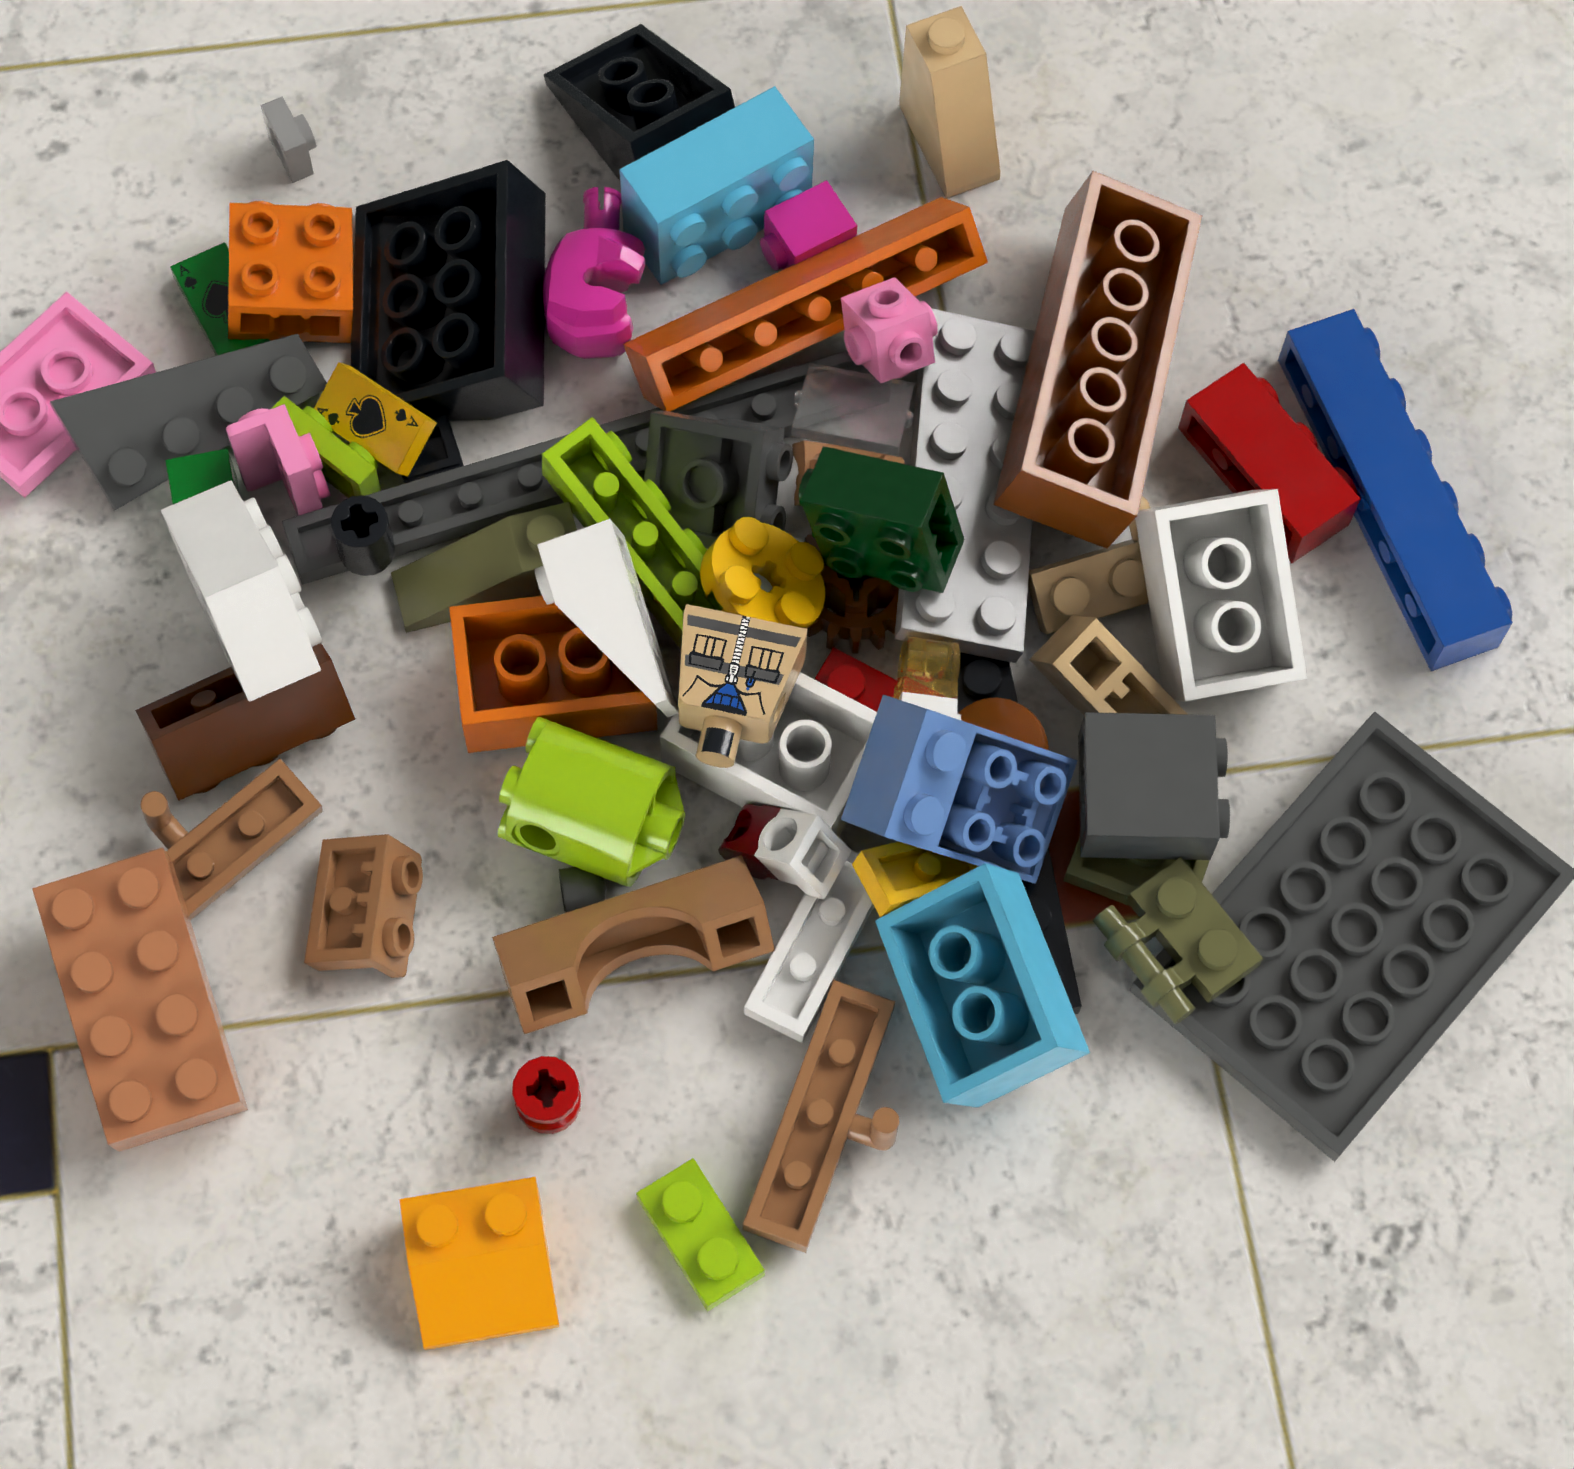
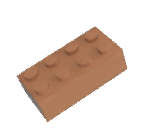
M164 848L152 850L32 888L107 1144L121 1152L248 1110L174 865Z

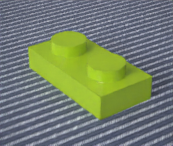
M283 396L271 408L273 409L285 404L298 436L310 433L323 465L321 470L325 480L343 495L350 498L352 496H366L381 491L376 471L378 464L373 456L360 444L352 441L349 445H346L332 434L333 429L317 410L310 406H306L302 410L286 396Z
M694 1158L636 1193L638 1202L707 1312L765 1276L763 1266Z

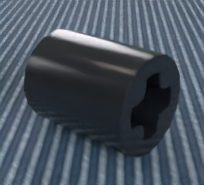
M364 495L352 496L343 500L334 509L331 517V529L344 567L352 573L362 576L375 575L385 570L392 562L395 554L394 539L386 510L376 499Z

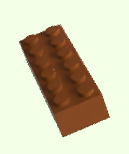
M1096 171L1090 173L1066 206L993 505L1106 549L1138 516L1202 215Z

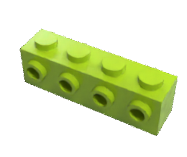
M591 417L542 453V475L563 502L570 503L572 513L584 528L611 519L623 533L639 584H641L646 607L681 650L683 615L686 604L718 611L723 609L717 602L713 591L706 597L701 585L700 568L707 549L689 528L682 530L668 511L671 510V506L658 486L650 479L644 482L631 466L632 457L620 438L611 430L605 433L596 420Z

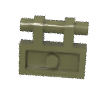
M1181 857L1129 893L1127 903L1139 916V919L1127 923L1114 905H1111L1100 912L1093 920L1094 924L1107 939L1104 947L1116 962L1122 959L1144 985L1141 990L1143 996L1153 1008L1160 1005L1174 1024L1183 1021L1196 1009L1182 992V989L1192 983L1209 1003L1258 968L1263 960V957ZM1156 937L1176 962V965L1165 970L1146 947L1145 943Z

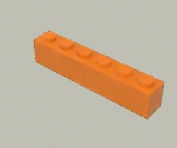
M939 197L802 262L624 343L623 346L644 399L663 411L671 412L845 330L841 297L894 277L916 297L988 263L970 207Z

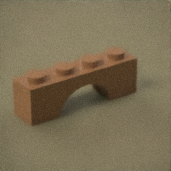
M742 855L492 937L504 979L524 1034L587 1014L591 997L601 981L619 967L640 958L655 955H678L696 960L711 971H716L775 951L765 903Z

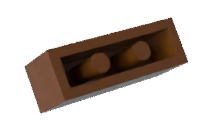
M321 643L312 647L321 671L250 702L232 667H229L135 710L178 801L193 794L208 792L227 778L253 766L266 765L274 761L280 754L310 740L325 738L335 732L338 727L355 720L332 659Z

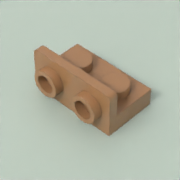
M389 834L323 839L304 963L317 971L375 968L391 978L405 977L408 957L414 946L413 921L417 893L423 881L421 855Z

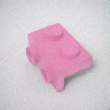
M285 404L270 410L262 408L250 411L243 415L238 422L226 427V432L247 491H253L283 480L297 516L323 508L321 499L329 497L331 494L321 470L323 465L310 433L298 436Z

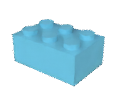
M774 86L621 168L620 185L623 232L632 234L643 242L645 247L643 256L646 261L645 264L659 284L662 285L677 276L680 278L688 277L702 268L708 259L726 249L736 250L747 245L759 231L764 229V211L812 188L814 138Z
M985 863L875 920L943 1103L978 1108L1090 1053L1019 873Z

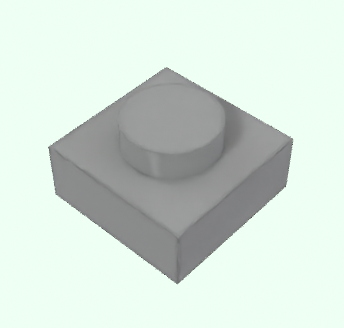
M283 96L262 104L261 109L268 137L292 183L313 175L309 150L316 148L317 145L304 115L301 114L293 117Z

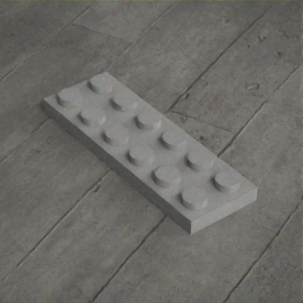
M932 309L938 329L937 335L932 337L935 363L918 369L910 465L944 473L965 540L943 593L922 588L920 591L911 592L899 588L894 639L1016 663L1024 652L1032 520L997 507L993 503L1035 331Z

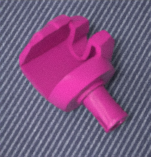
M598 187L587 189L584 192L583 229L567 233L560 239L551 254L543 281V303L549 337L553 344L582 359L616 357L626 352L623 344L631 340L633 323L631 317L627 314L626 297L622 292L627 291L631 284H639L646 263L643 257L645 253L643 242L632 234L619 231L621 193L610 187H604V209L600 210L601 204L598 201Z

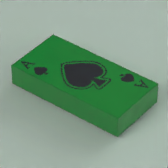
M225 242L170 266L178 287L216 356L270 341L269 339H228L229 248Z

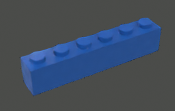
M1355 309L1287 331L1278 362L1325 458L1333 467L1343 469L1356 486L1357 495L1361 499L1354 513L1355 519L1430 671L1498 648L1513 623L1510 601L1502 588L1494 587L1484 567L1485 555L1482 545L1474 534L1467 533L1458 515V501L1453 488L1447 481L1441 482L1432 464L1430 443L1422 430H1415L1406 412V399L1401 385L1395 378L1389 379L1380 361V347L1374 332L1368 327H1363Z

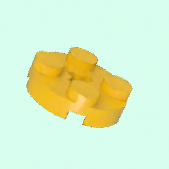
M742 517L737 520L731 528L719 535L703 556L700 568L701 585L706 597L713 591L717 602L723 607L721 610L723 612L808 629L819 617L825 602V586L820 574L824 568V560L816 547L806 542H799L780 528L761 523L753 517ZM753 573L765 577L772 585V589L769 592L761 588V579Z

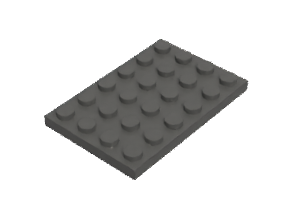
M1374 711L1211 894L1263 957L1260 966L1209 1003L1192 983L1182 989V992L1196 1009L1178 1024L1172 1022L1160 1005L1155 1008L1150 1005L1141 993L1144 985L1138 978L1132 983L1129 991L1335 1162L1574 880V868ZM1164 948L1155 957L1165 970L1176 965V962Z

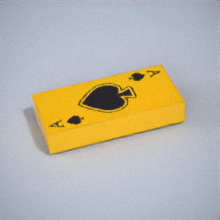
M338 362L314 407L329 422L335 433L350 443L354 441L360 444L374 459L393 472L407 477L437 422L352 366Z

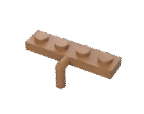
M280 758L189 833L171 814L167 799L162 793L157 791L148 792L143 796L140 804L147 826L168 849L166 853L173 862L190 921L323 812L320 802Z
M833 980L745 1216L743 1231L806 1253L847 1139L881 1151L888 1150L895 1144L899 1127V1116L895 1110L889 1107H882L874 1113L872 1119L856 1113L892 1017L896 1001Z

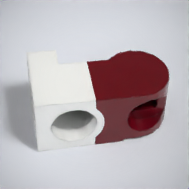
M764 804L763 806L744 805L737 816L733 829L718 849L719 854L725 860L742 855L751 876L763 880L771 878L794 884L806 895L824 900L852 851L818 815Z

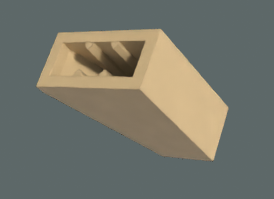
M962 6L906 25L899 107L945 198L947 199L1000 180L1001 173L987 55Z

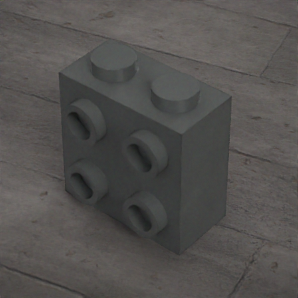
M1084 713L1078 735L1080 858L1177 860L1181 857L1183 860H1211L1219 839L1228 838L1230 828L1228 799H1218V777L1226 776L1228 748L1226 738H1216L1215 715Z

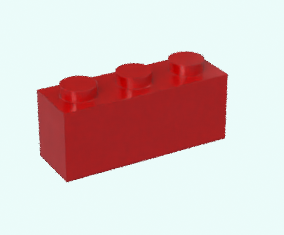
M1242 363L1186 400L1178 429L1232 493L1278 489L1288 557L1291 563H1294L1349 526L1361 499L1357 495L1353 480L1343 469L1331 465L1319 451L1317 441L1310 429L1301 422L1295 423L1280 405L1275 389L1266 379L1262 377L1257 378L1247 365Z

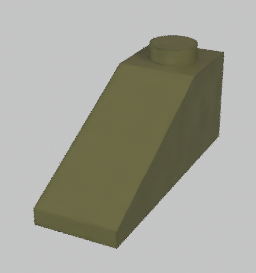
M566 502L508 516L391 572L406 633L451 622L449 610L451 606L542 596L535 576V568L543 566L537 544L577 531L570 503Z

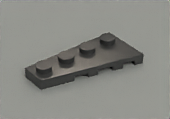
M294 334L50 401L49 404L115 511L169 480L166 460L221 450L230 445L226 427L238 422L246 413L262 408L270 410L283 396H286L294 404L299 405L322 392L327 382L299 335Z

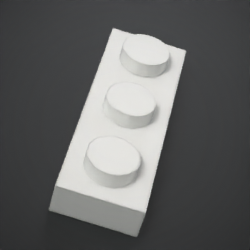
M853 850L825 900L806 894L803 895L775 951L771 955L744 1006V1015L800 1043H803L827 998L833 980H836L874 908L871 899L852 866V863L859 854Z

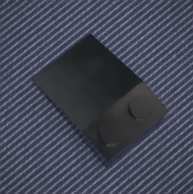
M642 24L543 74L548 88L619 180L621 168L735 108L732 92L728 86Z

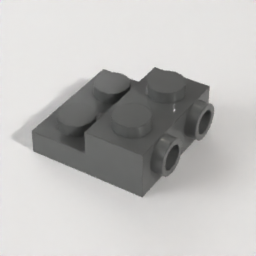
M663 410L651 412L644 482L650 479L658 486L671 506V510L668 511L682 530L686 528L692 530L705 548L708 549L720 534L731 528L742 517H753L761 523L770 524L784 531L786 512L783 506L776 505L779 481H785L789 476L793 463V451L789 444L783 443L785 428L731 418L714 420Z

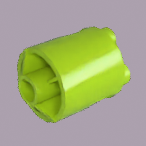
M538 717L533 723L527 738L525 752L529 753L523 768L512 765L503 781L499 802L508 806L499 824L498 837L621 885L631 887L643 869L661 859L668 860L680 836L685 819V811L676 779L675 767Z

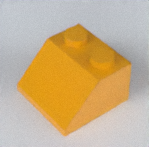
M536 1177L399 1199L407 1262L424 1350L560 1327L542 1204Z

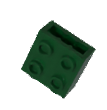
M823 446L814 469L809 468L802 477L798 499L799 504L803 506L812 529V536L816 539L825 565L838 574L850 578H858L863 574L888 580L892 585L906 591L917 592L922 588L943 593L965 540L944 473Z

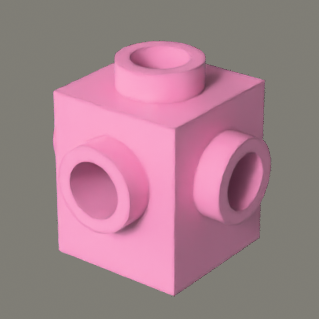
M895 277L841 297L845 329L844 341L848 354L856 365L862 364L880 384L891 379L905 377L914 370L935 363L932 337L937 335L938 329L934 313L925 301L920 302Z

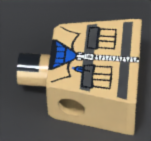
M689 604L685 605L678 698L679 724L685 728L701 731L696 751V758L699 761L714 767L729 768L735 763L740 739L761 744L768 743L771 740L804 665L808 629Z

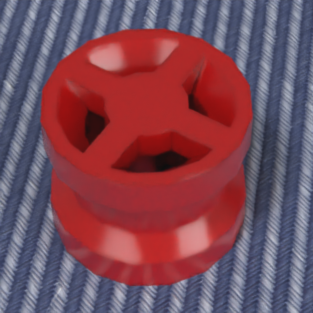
M540 1056L529 1060L518 1070L513 1080L512 1094L519 1118L529 1129L542 1134H554L565 1130L576 1120L581 1110L580 1086L575 1071L567 1062L556 1057ZM551 1085L556 1086L558 1090L563 1091L558 1092L555 1088L551 1087ZM541 1086V1089L537 1092L536 1096L531 1095L535 1094L536 1090Z

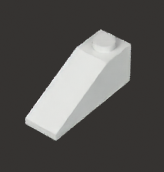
M611 519L537 544L543 566L535 568V576L546 604L555 603L667 717L678 714L679 710L623 533Z

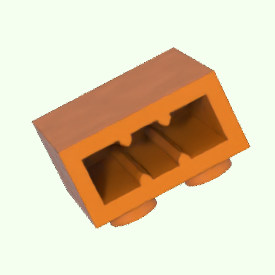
M266 201L229 203L228 339H269L272 341L298 334L302 342L351 343L353 318L352 208L334 207L325 203H315L309 206L275 205Z

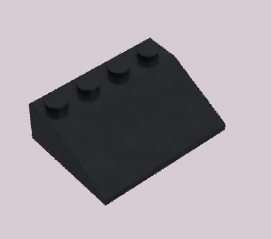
M505 160L356 206L350 366L429 418L447 414L449 421L493 420L544 406L545 312L543 281L545 275L546 193L510 161Z

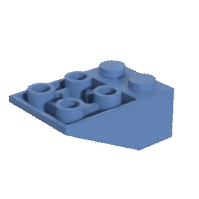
M883 695L841 820L880 836L976 866L987 863L1017 872L1021 880L1036 884L1078 760Z

